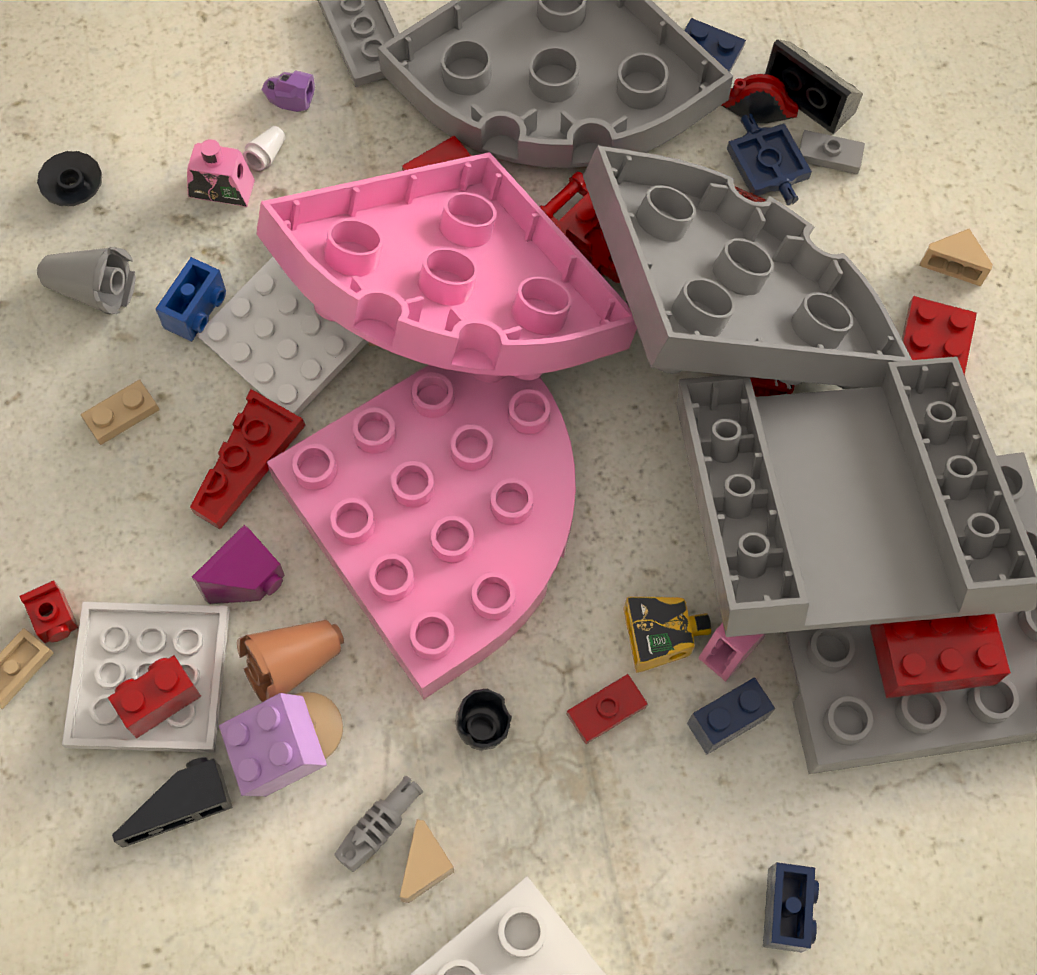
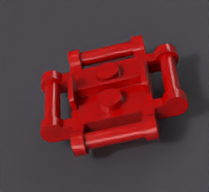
M577 171L569 178V183L545 206L540 205L539 207L601 275L604 274L613 282L620 283L583 178L584 174ZM577 192L583 196L560 220L553 216Z

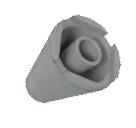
M117 247L46 255L37 267L38 278L44 287L107 314L120 313L118 309L121 306L127 307L132 298L136 280L135 271H130L128 261L133 262L131 255L125 249Z

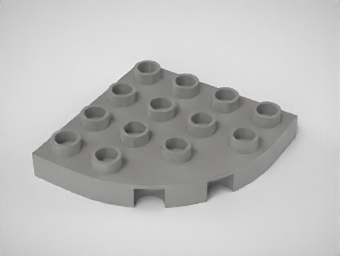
M451 0L378 47L381 73L434 126L450 137L455 135L461 143L479 152H490L495 158L538 167H587L597 145L647 153L651 149L681 134L728 101L733 75L652 0Z
M597 145L583 178L651 368H657L670 374L691 371L719 374L721 376L775 379L789 385H799L802 382L836 385L842 389L882 387L888 362L912 360L889 313L865 276L844 253L830 254L818 248L810 239V234L815 227L793 210L770 196L764 202H754L746 199L735 189L733 185L734 178L701 165L655 154Z

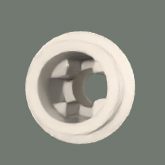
M271 126L261 135L247 143L243 152L247 165L257 171L269 168L283 142L286 140L285 133L279 127Z

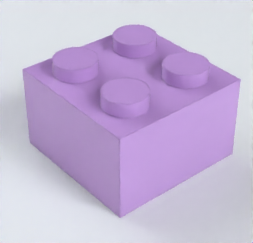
M279 693L219 725L241 796L266 797L327 766L303 696Z

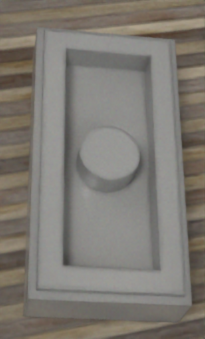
M804 130L799 150L808 164L858 174L861 168L865 143Z

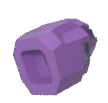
M297 70L293 73L283 72L278 76L268 77L261 90L270 103L281 109L295 112L304 111L310 107L314 95V77L312 74Z

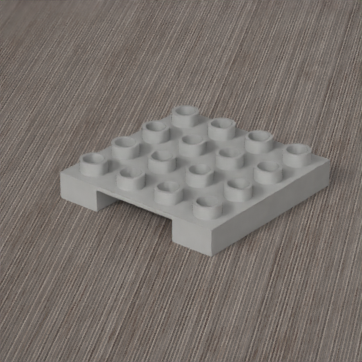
M957 357L888 362L882 387L755 397L750 377L725 375L679 379L677 411L726 637L1035 610L1037 605V558Z
M1021 452L998 455L996 457L1037 558V492L1025 454ZM1037 605L1035 610L995 614L1011 672L998 684L886 698L870 625L786 632L800 693L793 702V708L808 774L1037 740Z

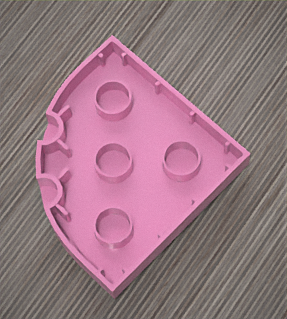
M490 152L269 199L260 203L257 236L291 281L314 304L315 311L324 319L337 322L366 341L414 361L472 374L515 376L523 380H534L543 373L578 366L627 350L636 333L637 327L628 304Z
M428 365L267 461L273 480L423 700L499 649L528 621L546 596L547 584L556 570L560 558H564L571 531L576 493L575 463L570 437L563 416L541 377L534 380H523L515 376L472 374Z

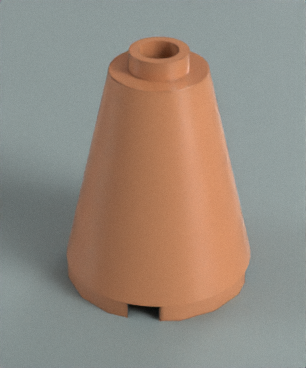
M322 620L242 636L237 640V650L239 658L247 656L246 662L248 667L244 668V672L261 702H264L279 693H289L341 652L340 645L344 643V638L336 624L331 625L329 621Z

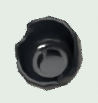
M489 689L473 690L462 699L456 712V730L466 745H470L471 748L480 751L493 749L507 738L512 716L509 714L505 706V698L501 694Z

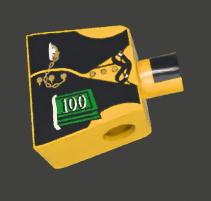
M626 597L623 610L636 673L690 656L695 647L693 637L711 634L709 615L704 613L689 616L684 598Z

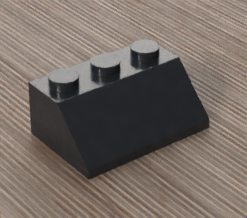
M777 39L773 43L765 74L774 76L782 81L788 96L798 105V109L834 135L856 113L863 93L792 42Z

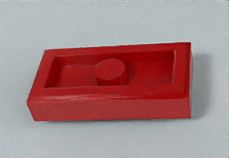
M626 674L567 710L566 714L584 743L588 744L646 708L648 703L629 674Z

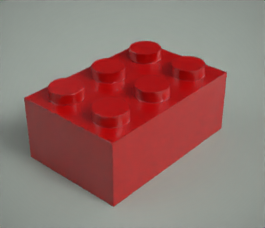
M995 614L870 625L886 698L992 686L998 684L1011 673Z

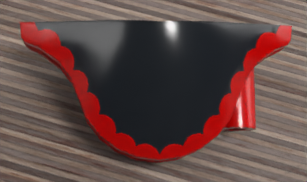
M753 74L744 79H736L733 88L730 90L729 100L721 105L740 117L752 114L756 123H771L797 118L799 108L788 96L782 81L767 74Z

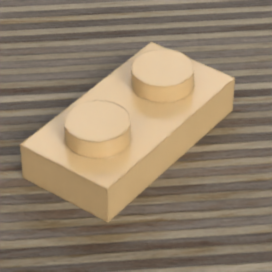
M139 379L80 415L98 443L102 445L159 411V407Z
M25 628L0 652L1 709L11 701L54 654L51 649Z

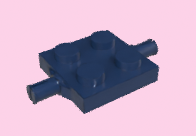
M752 114L743 116L741 123L747 133L743 137L729 141L727 150L752 197L754 198L772 191H780L786 205H793L799 198L794 192L792 185L808 180L812 173L785 123L771 128H760Z

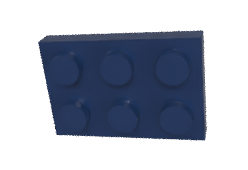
M693 18L690 19L684 30L729 72H731L746 42L743 38Z

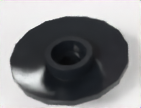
M65 151L52 156L44 162L38 172L37 184L41 194L50 203L59 206H76L87 202L96 195L102 184V172L98 162L90 155L80 151Z

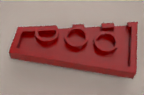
M250 389L246 397L247 404L243 412H238L232 424L234 429L228 441H223L218 451L220 457L214 468L209 469L190 506L194 514L218 529L225 525L269 471L267 461L284 452L306 426L303 418Z

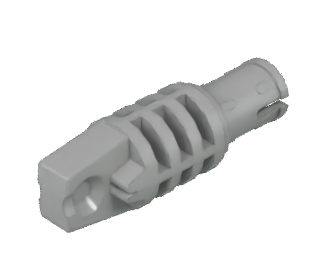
M404 776L403 780L384 801L382 799L376 801L371 809L353 826L336 851L335 856L341 864L354 872L372 857L401 825L403 820L401 815L423 793L420 786L414 781L411 783V778Z

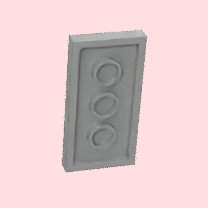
M317 0L355 87L386 78L380 70L378 47L400 33L385 1Z

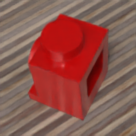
M54 580L19 596L26 608L36 635L44 643L64 640L70 635L71 631L79 628L63 590ZM53 611L49 616L43 617V615Z

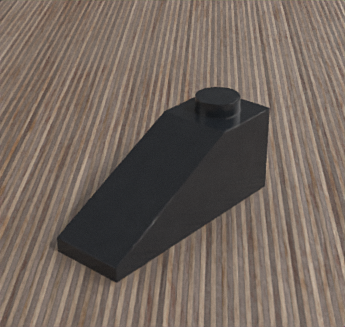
M201 757L188 762L185 769L177 771L112 834L114 842L124 848L233 808L220 765L214 758L208 760V757Z

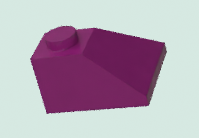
M243 525L192 578L206 602L209 604L261 601L266 594L272 595L278 590L285 575L277 559L253 532Z

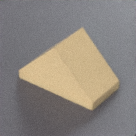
M966 229L930 243L919 266L981 286L990 273L993 264L971 230Z
M419 819L416 820L399 896L401 902L410 903L454 873L452 863L424 820Z

